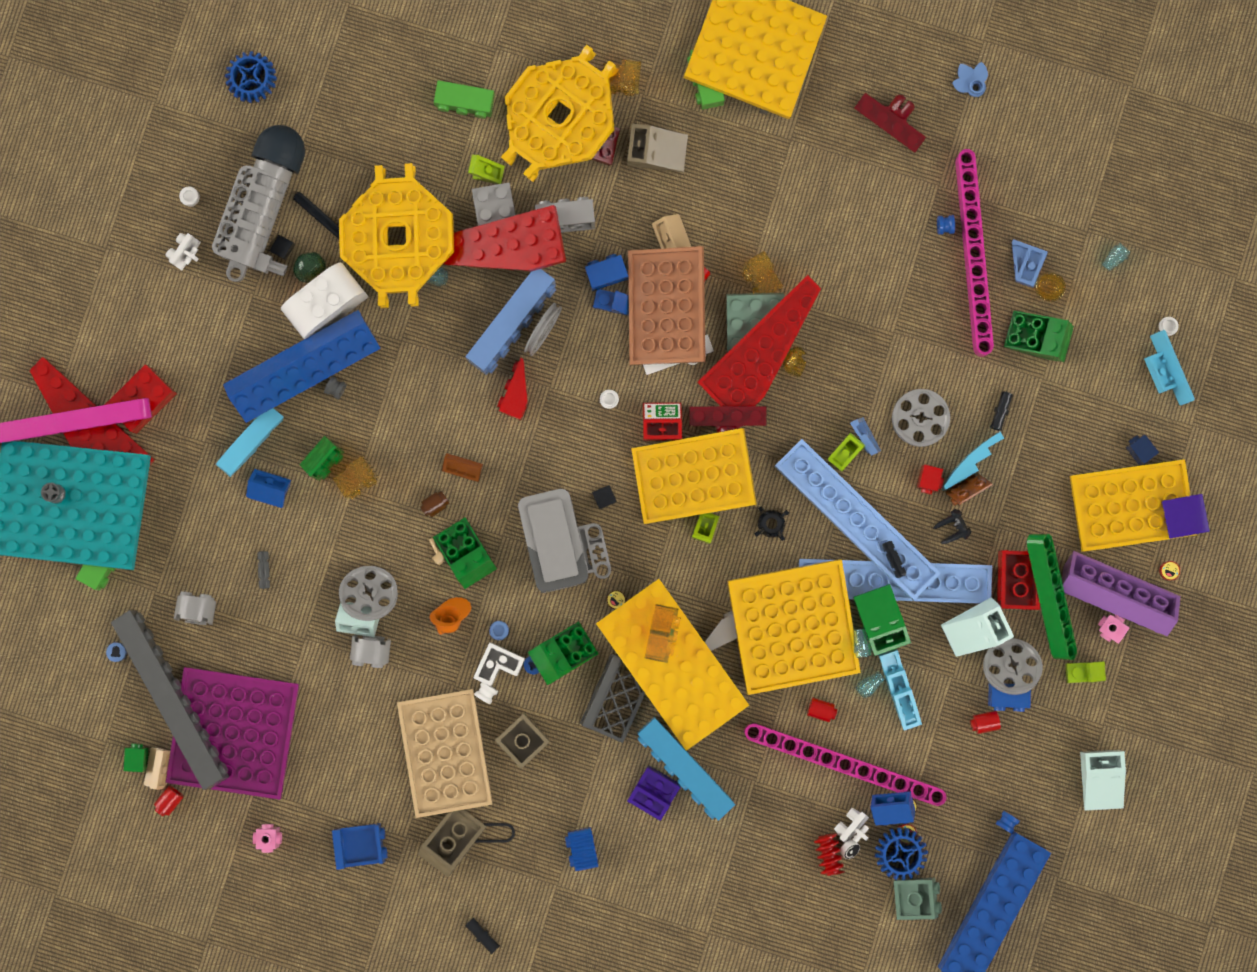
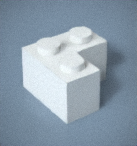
M490 642L473 678L492 686L500 669L518 676L526 658Z

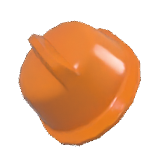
M461 597L451 598L431 612L429 618L440 635L453 633L459 628L461 621L471 612L472 607L467 599Z

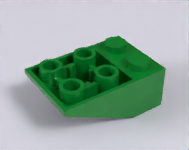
M1013 311L1004 347L1064 363L1074 326L1064 319Z
M324 436L299 465L310 477L319 481L321 479L325 480L331 473L330 468L334 464L338 465L344 458L342 456L344 451L328 437Z
M466 517L433 537L455 577L464 589L497 569Z
M890 584L853 597L869 647L874 656L911 643Z
M578 621L533 648L528 654L546 684L549 685L597 656L598 652Z

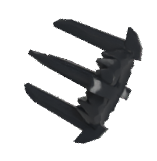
M760 506L758 508L761 512L758 519L759 530L754 533L757 537L760 534L766 537L778 536L783 541L785 539L782 534L785 528L784 517L789 512L787 510L783 513L776 510L766 511ZM769 518L776 519V528L769 529L766 521Z
M954 509L951 511L950 516L941 520L933 527L935 530L953 521L955 523L954 526H957L958 532L942 540L941 544H947L962 537L966 540L970 536L971 529L970 527L967 528L960 510Z

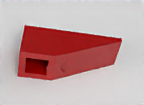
M520 358L519 362H515L512 368V372H514L512 380L508 379L504 388L507 390L505 397L501 396L497 405L500 408V413L519 421L522 420L528 406L523 358Z

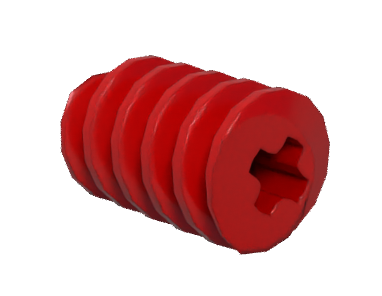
M837 833L821 835L814 841L815 844H820V847L815 850L822 852L821 855L817 856V859L823 860L819 867H825V870L820 872L822 875L830 876L845 872L844 870H839L844 864L838 862L842 859V856L836 854L841 849L834 847L839 843V840L833 839L837 836Z

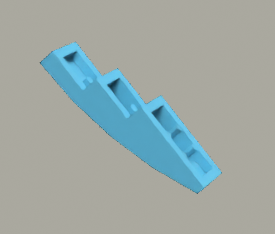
M274 408L258 416L229 447L216 465L231 477L256 452L257 448L270 436V433L283 421L284 417Z
M1002 433L995 434L968 454L951 472L942 486V491L979 471L975 464L992 455L988 447L1004 439Z
M893 649L879 654L880 663L903 730L922 725L898 650Z

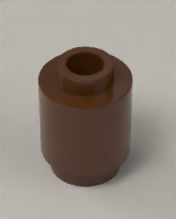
M440 491L421 501L423 505L420 508L426 517L430 515L432 518L446 509V506L450 503L443 492Z

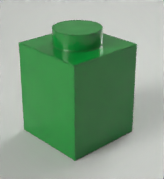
M132 743L131 747H126L123 771H147L149 748L143 747V744Z

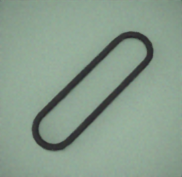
M483 823L485 826H508L512 830V836L506 840H477L475 843L509 842L514 838L515 830L508 823Z

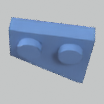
M1013 239L1012 251L1015 282L1034 288L1048 252Z
M864 417L850 423L863 444H865L864 449L867 453H870L872 456L881 451Z

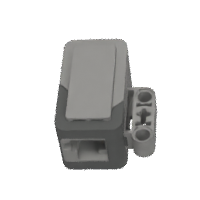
M557 489L527 496L519 501L518 509L536 586L541 593L582 585L588 581L590 573H595L600 579H606L610 576L611 566L603 531L595 523L578 527L572 499L568 491ZM592 527L599 529V535L596 538L588 535V531ZM596 546L604 549V552H601L602 559L606 558V562L594 563V560H598L597 554H593ZM587 549H589L592 566L589 564L586 553ZM600 565L608 567V573L604 576L597 573V568Z

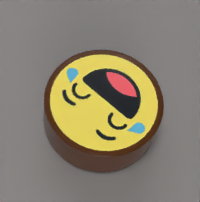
M618 590L611 591L607 596V604L612 609H617L626 602L625 595Z

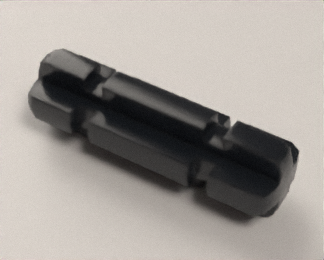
M887 541L883 543L882 548L884 552H887L886 557L891 568L895 570L893 571L895 577L901 578L905 576L906 570L901 566L902 562L897 551L893 549L895 548L893 542Z

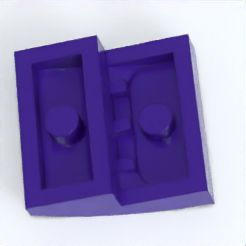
M1203 494L1162 501L1169 539L1210 532Z
M648 765L631 793L628 802L661 821L681 786L678 782Z

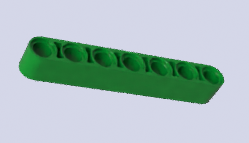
M1030 534L1027 538V548L1051 655L1054 659L1073 660L1077 655V647L1052 536L1050 534Z

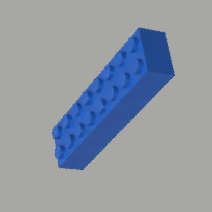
M357 310L226 382L223 386L228 398L247 423L381 348L360 311Z
M1016 832L1010 835L937 966L942 972H986L1050 857L1051 852Z

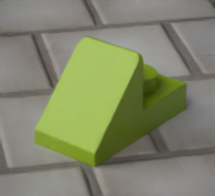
M472 155L468 173L472 174L475 180L501 184L505 166L482 156Z
M850 433L827 460L842 472L864 448L865 444Z
M1105 661L1065 664L1067 683L1106 681Z

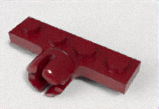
M865 92L854 109L915 153L927 138L907 122V118L914 110L915 105L909 100L901 109L900 106L906 97L896 95L890 105L886 107Z
M690 406V426H715L717 433L740 429L741 426H767V406Z

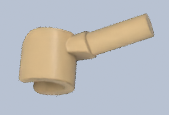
M431 538L429 541L436 553L432 559L436 564L441 565L445 558L438 549L434 539Z

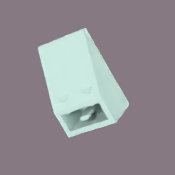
M992 597L941 624L956 657L996 647L1014 637L1000 605Z
M1121 750L1080 752L1084 810L1124 808L1125 752Z

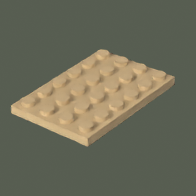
M474 689L397 702L415 817L420 818L492 805L493 801Z

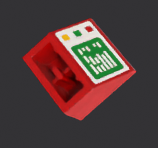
M643 403V441H675L682 439L681 403Z

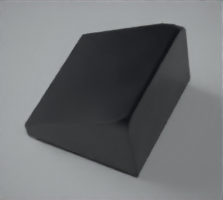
M278 235L269 251L286 261L295 244Z
M610 485L592 492L599 510L617 503Z

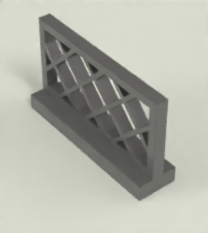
M611 653L580 724L623 743L645 692L643 689L640 690V685L634 677L636 685L625 689L622 679L633 675L629 673L621 676L619 668L623 661L619 656ZM620 680L623 691L613 694L611 685ZM637 688L639 697L637 700L630 702L627 692ZM624 693L628 703L618 707L614 697ZM612 698L615 708L605 712L603 703L605 700ZM629 706L631 710L630 717L622 720L619 709ZM617 711L620 721L609 724L606 715ZM604 716L607 726L602 728L593 726L597 718ZM621 724L623 727L621 737L613 735L611 727Z

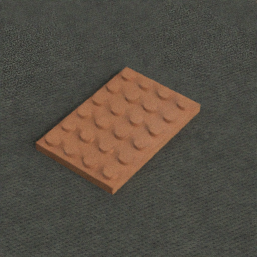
M704 247L628 251L630 365L705 362Z

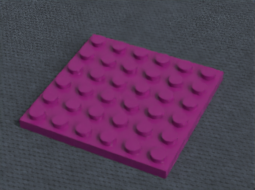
M184 667L181 690L191 702L190 707L193 712L198 714L200 725L208 732L211 745H214L218 750L220 761L228 768L229 778L214 786L211 790L282 799L300 684ZM173 736L165 783L202 788Z

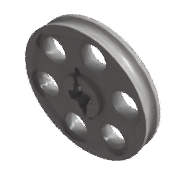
M553 303L548 308L531 334L524 349L525 353L530 352V356H533L538 351L555 325L562 310L561 306L557 307L556 303Z
M927 389L912 390L904 394L895 404L892 412L893 428L899 438L907 444L917 447L929 446L939 441L947 432L950 424V411L945 400L937 393ZM920 394L928 396L929 401L927 404L919 402ZM903 401L910 402L911 409L909 411L901 409ZM935 406H941L944 409L942 416L934 414ZM920 413H923V417L928 418L923 420L922 423H919V419L915 417L920 415ZM902 419L908 422L909 426L906 430H901L898 427V422ZM937 424L941 427L939 435H934L931 432L932 425ZM916 431L923 434L924 438L921 442H916L913 438V434Z
M363 566L352 570L344 577L339 587V598L342 608L348 615L358 620L373 621L386 616L397 602L398 592L394 578L389 572L376 566ZM374 573L376 576L372 580H367L365 575ZM351 580L358 582V585L353 588L347 584ZM384 582H389L391 584V587L389 589H383L381 588V584ZM365 587H366L367 591H369L370 593H372V595H371L372 600H371L370 596H368V594H365ZM353 597L356 599V602L349 605L346 604L345 600ZM382 599H387L390 602L387 606L379 605V601ZM370 607L372 611L369 614H363L361 609Z
M1011 638L996 647L988 649L983 661V670L987 680L994 688L1006 694L1019 695L1032 690L1037 685L1042 675L1043 665L1040 655L1033 646L1023 640ZM1019 646L1022 652L1014 653L1011 647ZM997 649L1001 650L1003 652V656L996 657L993 654V651ZM1029 658L1034 659L1036 666H1029L1026 660ZM1010 663H1012L1013 666H1017L1015 670L1013 669V667H1009ZM995 666L999 669L1000 673L992 674L989 668ZM1028 675L1032 678L1033 682L1025 683L1022 677ZM1006 679L1012 680L1013 683H1014V686H1013V687H1007V686H1005L1004 680H1006Z

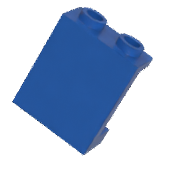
M381 823L332 830L336 870L353 866L383 864L385 859L388 858L387 847H383L385 829L384 827L381 828Z

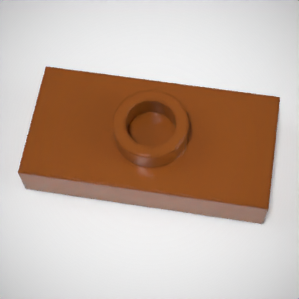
M446 453L442 471L479 482L483 464Z

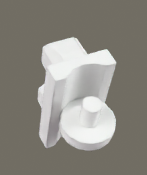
M180 233L176 238V242L180 244L177 250L171 248L165 254L171 264L183 270L185 265H188L192 259L196 262L199 260L195 254L199 250L197 248L201 242L189 233L187 235Z
M851 808L846 816L853 821L852 824L847 827L840 822L834 830L844 843L851 840L854 835L853 840L856 843L861 837L867 840L868 837L865 833L869 828L864 823L869 817L863 812L860 813L856 809Z

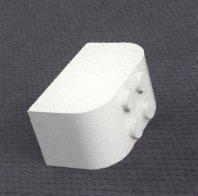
M340 262L326 269L291 296L282 305L281 310L305 340L339 321L369 296L343 263Z

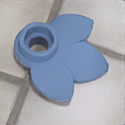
M980 62L973 69L965 64H960L958 68L959 79L952 82L954 88L961 93H968L972 97L983 95L986 90L984 82L988 77L986 66ZM974 85L979 87L978 91L973 90Z

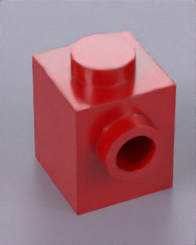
M925 464L922 465L917 483V488L921 489V493L932 495V492L935 493L938 492V489H942L944 478H941L943 469Z

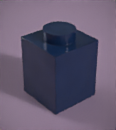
M1138 434L1128 441L1130 444L1125 447L1139 466L1145 464L1159 453L1146 435L1140 437Z

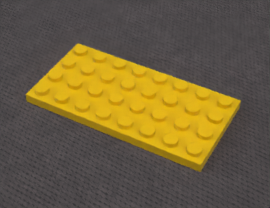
M657 579L596 623L686 751L749 706L660 579Z

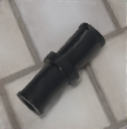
M1005 391L1001 392L998 405L994 408L995 414L990 425L991 429L1002 431L1005 418L1010 412L1008 409L1013 394Z
M474 917L465 925L477 938L476 941L480 942L491 955L500 947L488 934L489 931L487 929L484 930Z

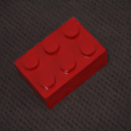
M145 364L104 405L149 398L153 418L177 393L150 366ZM152 418L123 422V425L130 432L137 434Z
M998 551L997 603L1001 609L1040 610L1039 597L1028 551Z

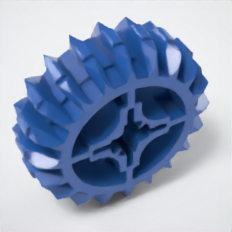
M250 51L249 56L243 52L242 58L236 55L237 61L230 60L232 67L226 68L230 73L225 74L226 79H229L226 81V85L230 86L228 89L230 93H234L235 98L240 97L242 102L247 99L249 103H252L253 98L256 102H259L260 96L266 99L265 93H272L269 88H275L276 85L272 81L277 80V77L274 76L276 70L272 68V62H268V58L266 56L262 57L261 53H257L255 56L253 51ZM249 64H256V65H253L251 68H245V67H244V66L249 65ZM264 68L265 79L262 83L259 79V76L261 75V70ZM240 72L243 76L240 81L241 84L238 86L237 75ZM247 75L254 76L256 81L254 79H248ZM252 86L258 87L255 90L248 91V89Z
M897 827L898 833L890 829L892 835L888 836L887 833H883L886 838L885 841L880 838L878 839L882 846L877 845L875 847L876 850L881 851L875 853V857L881 859L876 863L877 865H883L880 869L882 872L887 870L886 875L888 877L894 873L893 878L895 880L898 879L899 875H901L902 880H905V875L908 874L909 878L912 879L913 875L911 873L913 871L918 875L919 871L917 868L924 869L925 866L921 861L927 862V858L922 856L928 854L926 849H922L926 846V843L920 842L922 840L920 835L915 838L916 831L914 830L909 835L908 828L904 829V833H902L900 827ZM899 839L910 840L915 845L902 846ZM893 842L894 850L889 853V856H886L887 848ZM898 845L903 852H906L903 853L905 855L903 856L905 861H903V859L899 855H897L899 854ZM917 851L915 860L909 865V857ZM899 861L904 868H895L888 862Z

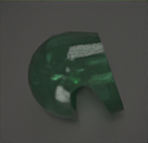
M317 252L301 254L294 263V274L301 282L309 283L326 270V262Z

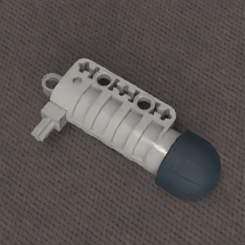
M274 125L265 129L259 135L251 155L256 158L254 166L246 165L241 167L236 177L212 244L215 254L230 261L226 275L233 282L242 281L248 267L266 274L270 271L284 276L287 271V265L273 261V257L264 254L292 173L299 174L305 156L304 142L299 133L291 127ZM246 191V196L241 198V194ZM233 227V232L228 234V230ZM233 268H239L241 271V275L237 279L231 277L230 273Z

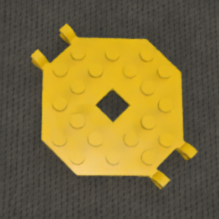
M588 45L584 47L579 56L572 57L570 60H557L548 62L546 65L527 67L505 96L507 127L510 140L509 148L501 158L512 166L518 154L531 163L523 174L532 182L536 180L539 170L592 160L614 131L609 78L613 77L619 69L615 67L614 63L608 61L601 72L588 63L596 55ZM559 102L571 110V113L561 124H557L548 117Z
M412 163L405 164V178L385 179L386 168H383L382 165L375 166V180L371 187L339 219L340 258L378 292V306H381V308H389L387 294L408 293V304L411 307L419 306L417 292L454 252L453 214L415 179L416 167ZM406 226V243L404 245H388V227Z

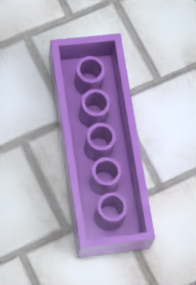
M1076 551L1072 552L1065 563L1061 578L1065 594L1074 596L1086 603L1095 605L1102 610L1109 611L1121 618L1130 620L1165 636L1169 635L1178 622L1181 596Z

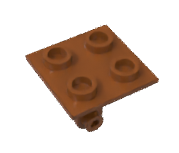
M979 473L967 477L960 484L953 485L945 493L952 498L951 502L954 506H959L993 484Z

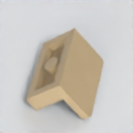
M679 214L664 216L652 223L661 249L691 247Z
M151 747L144 781L145 786L156 790L166 789L167 783L165 782L171 750Z

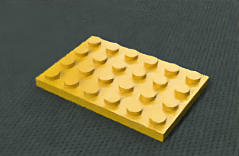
M744 428L631 448L644 524L757 505Z
M1185 459L1070 476L1081 552L1168 540L1169 535L1162 501L1191 496Z

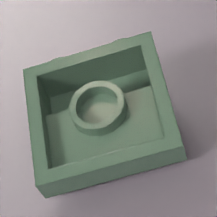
M935 877L894 880L897 920L936 919L939 917L938 914L942 912L941 902H937L940 884L936 882Z

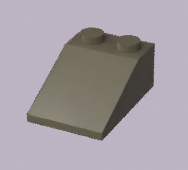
M465 810L448 812L423 843L418 855L449 878L485 830L486 826Z

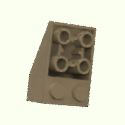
M632 123L627 166L684 173L688 135L650 125Z

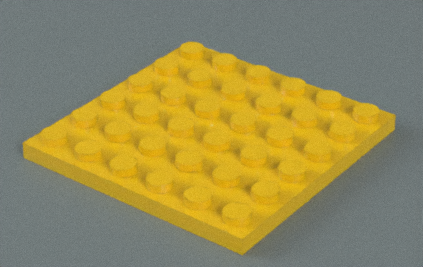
M712 0L683 78L790 119L827 15L789 0Z
M841 559L727 581L747 695L861 673Z

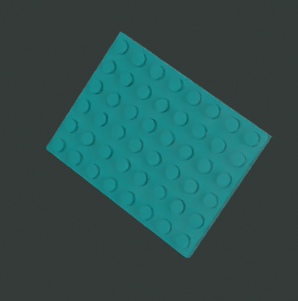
M21 441L2 442L0 452V555L134 570L151 456ZM47 483L61 485L66 493L64 500L56 504L45 501L41 496L42 487Z

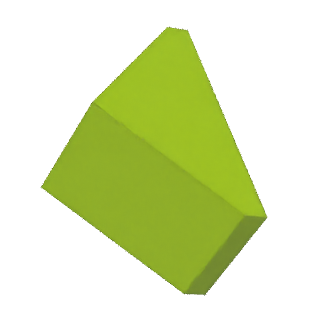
M712 513L701 514L692 538L710 544L720 516Z

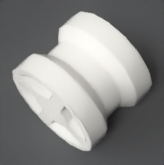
M481 682V688L474 695L482 701L491 704L492 697L497 695L498 690Z

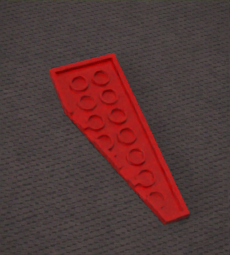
M547 206L455 232L454 252L442 265L531 272L566 262L556 206Z
M807 275L698 381L699 385L720 406H756L766 396L822 288Z
M42 357L29 370L53 414L97 406L45 357ZM117 424L63 433L70 447L150 455ZM152 456L150 460V465L155 461V459Z

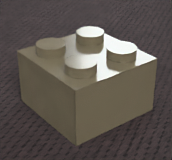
M523 713L495 741L522 769L550 742V739Z

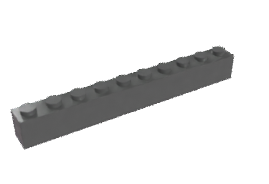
M129 610L113 620L111 624L202 789H211L229 778L228 768L220 761L218 757L219 752L214 745H211L208 732L202 728L199 723L200 718L198 714L193 712L190 707L191 702L183 694L181 683L177 678H174L171 665L164 660L162 649L154 642V635L146 627L144 616L136 610Z

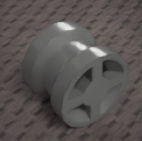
M332 376L325 387L324 393L327 395L331 394L335 399L339 400L346 389L347 383L339 382L337 378Z
M47 483L41 490L42 498L55 504L62 502L66 495L65 489L55 483Z

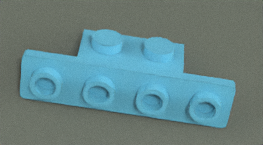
M1162 330L1151 335L1150 338L1157 354L1149 356L1144 360L1158 393L1173 389L1180 406L1194 401L1195 398L1166 331Z

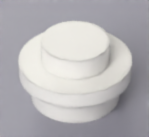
M1165 317L1159 323V330H1165L1167 335L1171 336L1177 332L1178 322L1173 317Z
M605 390L600 395V403L604 408L612 409L619 402L618 394L613 390Z

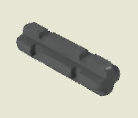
M259 551L257 553V559L259 560V588L268 589L270 588V580H268L270 577L269 562H267L269 554L267 551Z

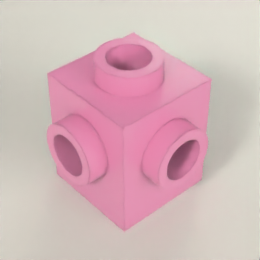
M1109 614L1108 617L1104 615L1098 623L1100 626L1099 631L1102 632L1100 636L1109 642L1112 639L1118 644L1130 627L1123 623L1125 619L1116 614L1114 616ZM1112 624L1116 625L1114 631L1109 630V626Z
M262 824V827L256 829V832L253 833V844H256V849H261L263 853L273 852V849L278 848L279 844L282 843L280 827H273L274 824ZM264 836L269 838L268 843L264 842Z

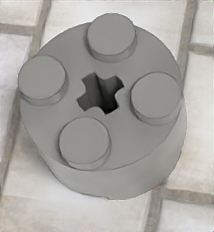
M181 592L177 596L174 620L185 619V623L206 625L208 623L213 625L216 601H214L211 595L200 594V597H195L190 592Z
M353 635L350 652L352 665L364 666V663L371 664V667L383 668V665L389 663L391 639L388 638L384 641L385 637L363 636V638H358V635Z

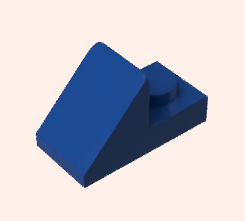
M597 289L593 308L629 316V295L619 291L610 292Z

